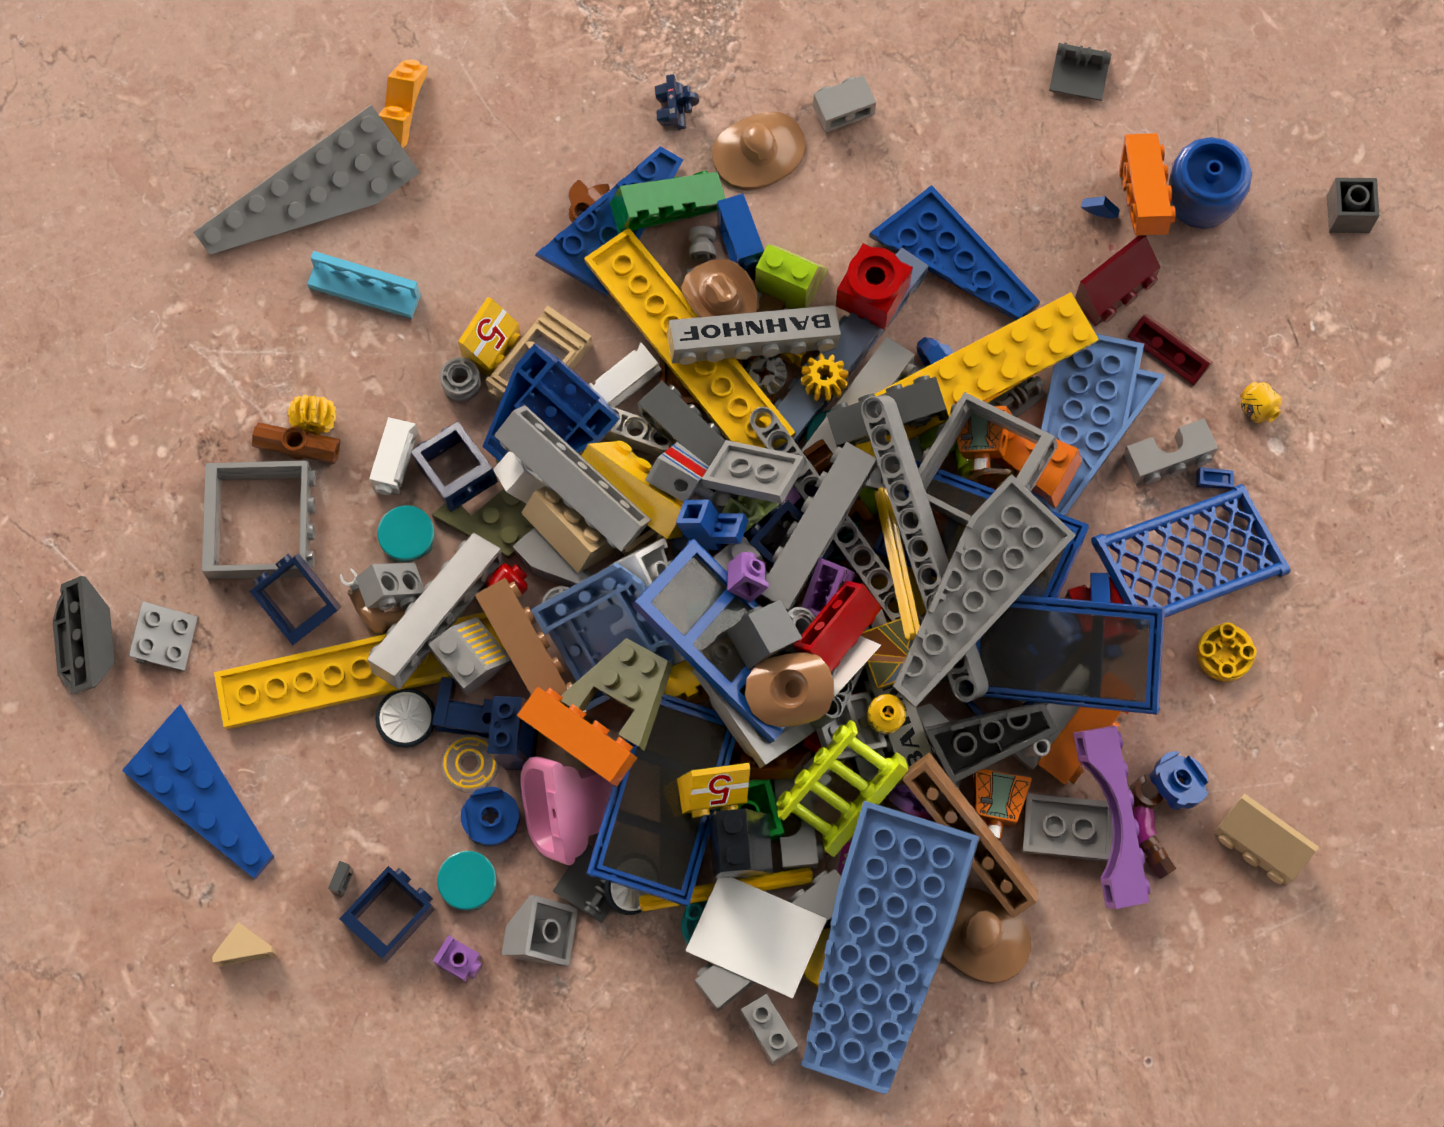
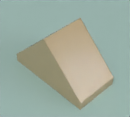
M238 922L214 953L212 961L220 967L276 957L277 951Z

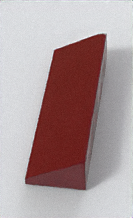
M1144 314L1128 335V338L1132 341L1143 343L1144 350L1193 386L1196 385L1213 364L1210 359L1148 314Z

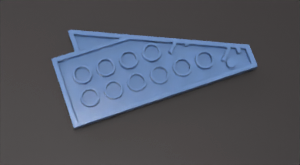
M1096 334L1099 339L1097 343L1053 366L1041 430L1055 436V439L1078 448L1082 463L1056 509L1048 504L1039 494L1037 495L1031 491L1049 510L1066 516L1163 382L1165 374L1139 369L1144 347L1143 343Z

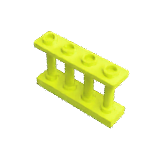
M849 720L845 726L840 725L832 736L833 740L826 748L822 747L819 749L812 765L808 769H803L798 774L795 785L789 792L784 791L776 804L778 817L784 821L792 812L823 834L824 850L833 857L854 835L863 802L868 801L879 805L909 770L906 759L896 752L891 758L885 759L855 737L858 733L856 724L852 720ZM847 746L879 769L878 774L872 781H866L837 760V757ZM828 768L860 790V795L854 802H846L818 782ZM809 791H812L839 810L841 817L835 824H828L799 802Z

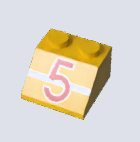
M487 297L458 340L462 357L473 361L480 372L490 377L506 358L510 349H513L521 340L519 323L492 298Z
M749 763L692 770L677 778L682 814L692 813V818L710 815L709 810L738 809V806L747 803L750 776Z

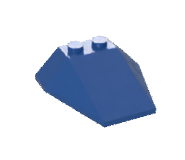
M534 343L515 365L482 447L500 462L509 451L501 446L500 441L494 435L512 411L524 405L577 453L585 450L588 444L597 443L602 440L620 418L605 399L563 361Z

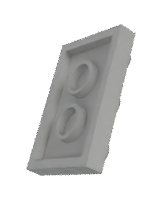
M726 440L704 474L702 483L705 488L782 504L804 468L805 460L804 456Z
M1027 793L1025 798L1022 853L1108 862L1112 847L1113 829L1107 801Z

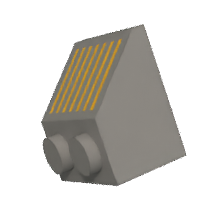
M477 617L450 627L428 644L433 656L466 696H469L512 662L509 655Z

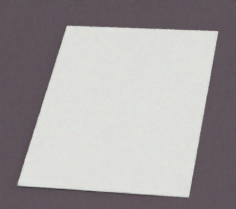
M733 877L718 878L686 952L793 999L827 919Z

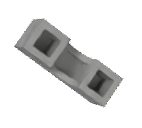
M1205 418L1178 428L1174 436L1179 448L1176 452L1167 453L1160 450L1153 437L1127 446L1123 457L1135 484L1138 485L1145 482L1146 485H1150L1159 481L1163 475L1169 473L1172 476L1178 475L1187 470L1188 466L1194 464L1203 466L1211 462L1218 446Z
M796 778L774 780L773 789L776 804L784 791L789 792L795 785ZM809 791L799 803L813 812L812 803L817 802L816 794ZM791 812L790 814L799 820L801 829L793 836L780 838L782 871L806 867L817 869L818 860H823L822 843H816L815 831L818 830Z

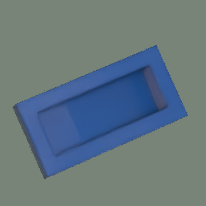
M1200 467L1196 470V487L1231 489L1234 487V471Z
M1090 573L1091 601L1110 603L1109 573Z

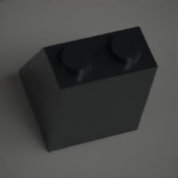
M749 809L715 811L709 818L713 878L773 874L768 814Z

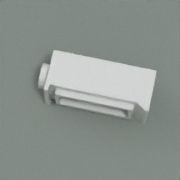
M640 343L637 351L633 350L595 380V385L592 383L589 385L605 399L610 407L616 408L658 375L662 369L646 347Z
M388 417L369 478L376 492L383 495H391V493L400 495L398 486H402L411 451L415 444V437L418 435L415 423Z

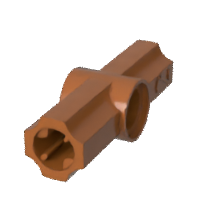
M259 422L254 427L252 434V446L254 448L288 454L291 458L297 460L307 458L335 464L336 460H338L340 439L308 433L299 427L284 428ZM296 439L303 440L297 447L290 446L291 442Z

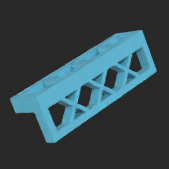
M313 251L311 261L314 268L307 283L308 288L412 319L421 296L416 281Z

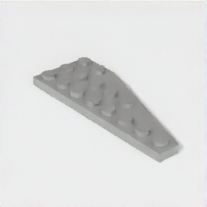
M370 105L197 228L193 233L208 253L214 254L375 205L420 172L374 107Z
M1012 474L969 518L893 684V688L913 707H916L1076 536Z

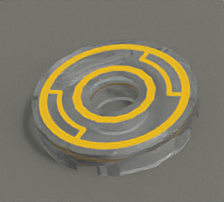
M463 735L455 738L446 746L441 756V770L445 780L453 788L464 793H473L480 788L488 787L495 776H497L499 764L487 754L488 740L478 735ZM467 757H475L478 760V766L472 771L462 768V763Z

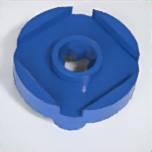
M1177 751L1166 753L1155 763L1154 770L1150 773V780L1172 809H1189L1197 806L1206 798L1208 791H1206L1205 785L1208 783V777L1197 760L1189 755L1186 758L1178 755L1180 752ZM1178 778H1182L1184 783L1182 784Z
M484 787L474 791L465 805H463L461 809V823L464 831L474 843L488 847L498 846L515 836L520 823V811L515 799L507 792L497 787ZM489 809H492L494 814L499 813V817L494 820L493 824L482 820V816H486Z

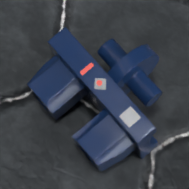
M674 74L666 75V83L655 86V96L658 102H668V107L657 109V121L661 126L675 125L678 130L686 129L685 113L692 112V107L699 103V95L691 92L690 86H683L682 83L677 82Z

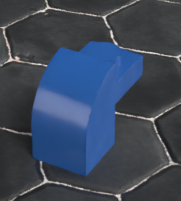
M684 500L676 524L689 540L694 538L702 547L720 551L722 544L741 543L749 520L744 513H718L710 500Z

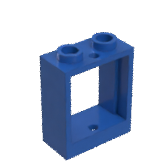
M744 193L717 201V225L730 260L738 263L748 273L750 278L755 280L756 266L764 252V248Z

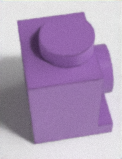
M741 552L728 563L727 591L752 602L769 587V583L765 581V563L758 560L756 554Z
M448 935L433 959L435 965L467 983L470 977L474 979L482 967V963L479 962L482 958L481 955ZM458 954L464 955V961L461 964L454 963V957Z

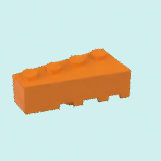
M1158 133L1125 134L1119 176L1123 177L1124 180L1122 181L1123 191H1126L1127 207L1130 206V218L1135 236L1168 235L1170 223L1175 222V207L1170 206L1172 189L1171 185L1166 184L1168 180V166L1163 165L1165 149L1164 145L1159 143Z
M1009 431L1005 456L992 459L1003 465L1009 473L1017 478L1036 444ZM1056 439L1057 449L1032 489L1033 492L1043 497L1055 509L1082 463L1079 449Z
M1108 670L1102 678L1101 696L1136 700L1137 692ZM1080 707L1051 744L1049 753L1042 756L1037 764L1064 785H1067L1069 781L1074 784L1084 770L1078 762L1073 733L1106 726H1117L1118 728L1120 724L1117 722V719L1123 712L1127 715L1129 712Z
M537 686L517 716L617 787L638 758L630 752L633 746L620 737L616 741L608 737L609 729L596 720L593 724L583 719L586 713L574 704H571L569 708L563 705L561 700L564 697L550 687L545 692Z

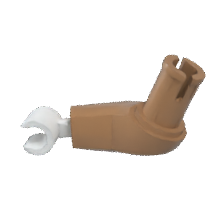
M350 568L354 574L352 582H346L342 574H340L341 582L350 587L347 593L357 613L373 632H385L387 628H390L395 623L397 624L404 616L406 609L384 611L380 610V608H367L355 577H357V573L355 570Z

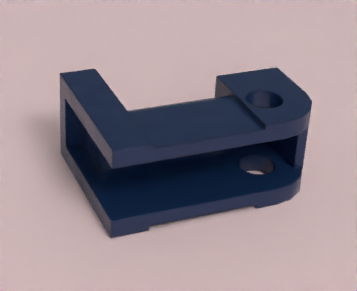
M441 677L433 719V726H436L435 731L489 739L490 724H486V721L491 720L493 700L484 699L483 705L453 701L456 688L453 678ZM496 723L495 728H500L501 723Z

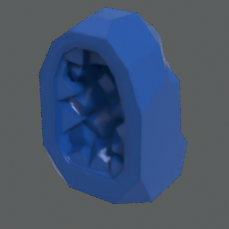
M927 337L919 340L916 347L918 355L926 367L953 353L949 345L941 344L938 340Z

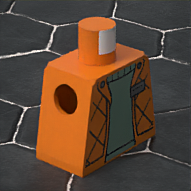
M994 406L1012 415L1007 406ZM974 413L971 414L957 437L959 452L963 458L973 459L974 473H989L990 458H1003L1005 456L1009 431Z
M981 769L975 772L973 776L974 809L1000 841L1002 839L1003 826L1015 827L1032 778Z

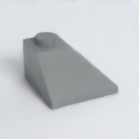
M530 895L506 925L502 955L529 962L569 966L578 908Z

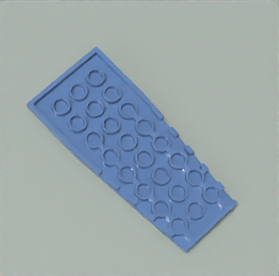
M868 801L863 802L837 890L830 924V935L826 943L823 968L818 981L816 1001H814L812 1021L806 1039L807 1045L804 1059L801 1062L803 1067L883 1094H887L890 1091L954 926L980 836Z

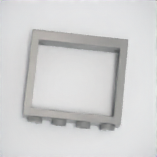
M964 392L957 404L952 405L951 415L947 422L942 423L938 428L936 440L932 447H928L922 455V463L918 471L925 491L969 417L974 413L1036 444L1016 478L1031 492L1058 447L1055 436ZM926 493L931 509L964 526L967 525L971 517L970 515Z
M308 461L206 463L202 572L207 580L258 578L265 571L271 575L278 569L275 564L219 565L222 480L301 478L299 554L310 568L314 567L315 557L314 551H310V541L315 540V525L311 523V514H315L316 502L315 497H311V487L316 486V472L311 469ZM294 565L279 578L304 576Z

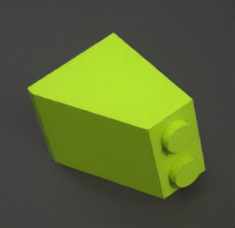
M768 244L756 266L755 287L761 293H766L784 301L785 308H809L828 268L781 247Z

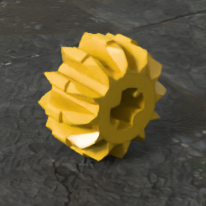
M822 353L818 355V361L810 357L808 360L809 366L802 367V374L804 376L801 377V384L807 386L805 388L807 395L815 392L814 399L816 401L821 396H825V400L829 402L831 394L839 398L841 396L840 389L847 388L848 382L845 379L848 378V371L843 369L844 363L842 360L834 363L835 356L833 354L829 356L828 360L824 359ZM823 375L829 376L826 380H821Z
M305 394L303 397H295L288 408L291 427H299L305 432L318 435L322 432H330V429L334 428V422H336L337 413H335L336 407L334 402L326 400L325 397H316V395L308 396Z

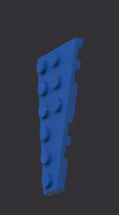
M932 185L869 234L870 238L896 253L901 248L905 249L929 265L928 271L1014 320L1028 315L1040 304L1037 297Z
M179 704L122 771L241 869L256 879L272 861L274 855L192 724L184 708Z

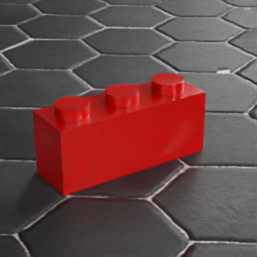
M845 581L801 635L802 639L796 642L793 647L798 653H811L820 656L828 665L830 671H832L840 664V660L848 650L857 643L864 630L874 622L876 615L882 607L863 584Z

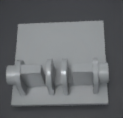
M142 601L128 656L133 657L137 663L145 664L147 661L185 671L198 616Z

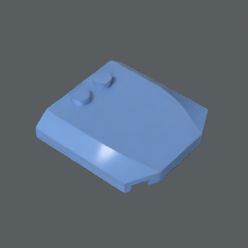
M617 562L531 609L544 635L550 634L576 682L626 638L674 665L673 647L631 606L645 591L646 585L641 579ZM652 600L651 603L659 610L655 601ZM597 691L586 709L588 711L611 698Z

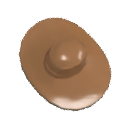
M762 112L749 116L728 127L716 139L712 152L714 168L722 180L735 188L751 190L772 185L791 174L803 160L806 150L804 133L791 116L781 112Z
M965 888L956 920L942 957L955 969L974 980L991 984L1005 982L1017 975L1028 961L1031 952L1029 930L1023 919L1019 915L1012 918L994 895L980 889Z

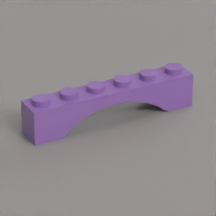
M1106 726L1074 732L1078 762L1091 773L1100 785L1107 799L1112 818V847L1107 866L1100 878L1105 907L1119 909L1148 903L1150 884L1143 870L1145 856L1142 849L1139 848L1137 838L1139 835V825L1137 820L1134 819L1132 811L1134 798L1131 790L1128 789L1126 779L1129 772L1128 766L1122 758V735L1117 731V726Z

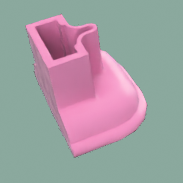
M530 757L522 767L521 791L528 833L538 851L549 859L569 866L575 862V858L586 850L588 837L599 833L613 784L589 767L577 771L575 768L563 765L560 762L543 757ZM615 821L613 828L622 826V823Z

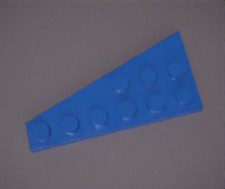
M660 146L631 173L621 179L609 192L605 193L579 215L567 228L558 233L545 247L543 246L536 252L535 256L607 297L609 292L587 266L584 258L618 235L609 203L619 186L674 178L684 159ZM645 228L632 232L640 239Z

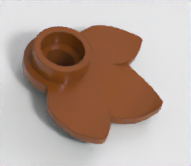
M577 180L569 190V200L572 204L569 208V219L571 222H574L578 217L577 213L579 211H585L605 193L609 192V184H599L588 189L581 180Z

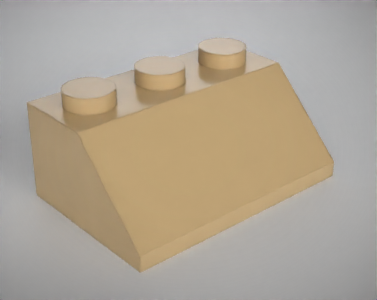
M546 486L533 492L522 511V515L577 573L615 553L617 550L607 543L603 534L597 529L591 528L580 513L569 508L558 493L548 489Z
M1245 793L1233 805L1214 832L1219 836L1218 840L1220 843L1230 849L1234 847L1243 854L1242 857L1246 862L1255 867L1259 865L1268 872L1267 876L1272 881L1278 884L1284 883L1286 886L1295 879L1319 848V846Z

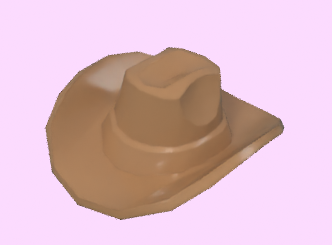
M728 259L710 260L696 266L685 276L681 285L685 299L699 318L755 313L759 308L758 292L754 282L738 263Z
M811 653L784 654L768 658L754 667L746 680L745 697L751 712L765 724L777 727L797 726L816 721L828 712L834 698V680L830 668L820 656Z

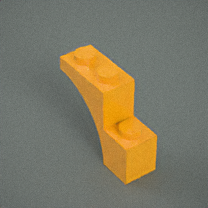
M416 60L402 61L390 73L387 80L385 108L379 113V116L402 148L408 144L415 103L428 71V66L420 65V62Z

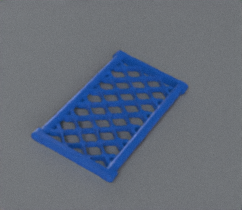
M1243 484L1232 487L1231 491L1108 535L1100 534L1091 538V543L1109 573L1125 604L1138 605L1135 600L1137 599L1143 602L1145 606L1161 607L1159 603L1153 600L1154 589L1159 590L1168 596V604L1162 606L1165 608L1164 618L1276 575L1278 577L1287 575L1291 571L1289 564L1283 557ZM1237 500H1239L1246 513L1237 508ZM1221 506L1229 512L1228 523L1216 517L1215 508ZM1200 514L1202 518L1207 520L1206 531L1193 524V516ZM1235 515L1247 521L1246 531L1234 526L1233 520ZM1177 522L1185 528L1184 539L1171 533V524ZM1213 523L1226 530L1224 539L1212 534L1211 528ZM1252 525L1255 528L1259 537L1251 533ZM1155 530L1157 534L1163 537L1162 547L1149 542L1148 532ZM1191 531L1203 537L1202 547L1189 541ZM1231 531L1243 537L1242 547L1229 541ZM1132 538L1141 546L1139 555L1126 550V540ZM1168 539L1181 545L1180 555L1167 550ZM1208 539L1221 545L1220 555L1212 553L1207 549ZM1248 539L1260 544V555L1252 553L1247 549ZM1107 547H1110L1111 550L1118 554L1116 562ZM1186 547L1198 552L1199 559L1197 564L1185 558ZM1226 547L1238 552V563L1225 558ZM1145 548L1158 553L1157 564L1144 558ZM1265 550H1267L1273 563L1265 558ZM1122 556H1126L1136 562L1134 572L1121 566ZM1163 556L1176 561L1175 572L1162 566ZM1204 556L1217 562L1215 572L1202 565ZM1244 556L1257 562V571L1251 573L1249 569L1243 566ZM1141 564L1154 570L1152 580L1139 574ZM1182 564L1194 569L1193 580L1180 574ZM1222 564L1235 570V579L1229 581L1221 575ZM1159 572L1172 578L1170 589L1157 582ZM1200 572L1213 579L1212 588L1206 589L1198 582ZM1122 574L1131 578L1130 588ZM1136 581L1149 586L1148 597L1135 592ZM1177 581L1189 585L1190 596L1184 598L1176 592ZM1132 619L1139 630L1150 627V620Z

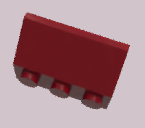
M1138 235L1080 281L1075 299L1084 315L1094 326H1097L1102 321L1105 323L1110 321L1116 315V310L1123 304L1125 307L1130 305L1137 298L1139 291L1143 288L1145 290L1150 289L1158 281L1157 275L1160 270V264L1147 236Z

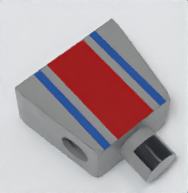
M678 442L657 457L645 479L650 484L683 502L684 500H690L695 495L704 500L711 501L718 491L703 487L702 478L709 466Z

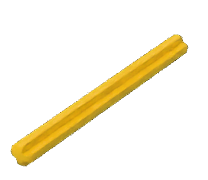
M880 487L875 491L874 495L904 636L906 640L914 641L920 628V622L903 543L887 489Z
M810 867L737 880L762 891L812 883L813 872ZM716 883L695 886L690 904L708 901ZM649 894L639 897L641 911L680 905Z

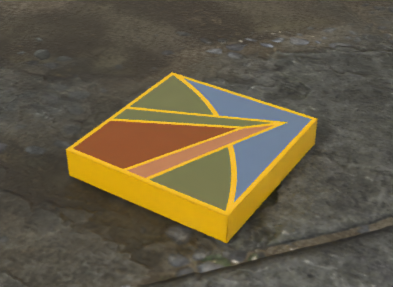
M901 618L866 630L860 635L881 645L867 661L877 690L894 684L913 643V640L905 639Z

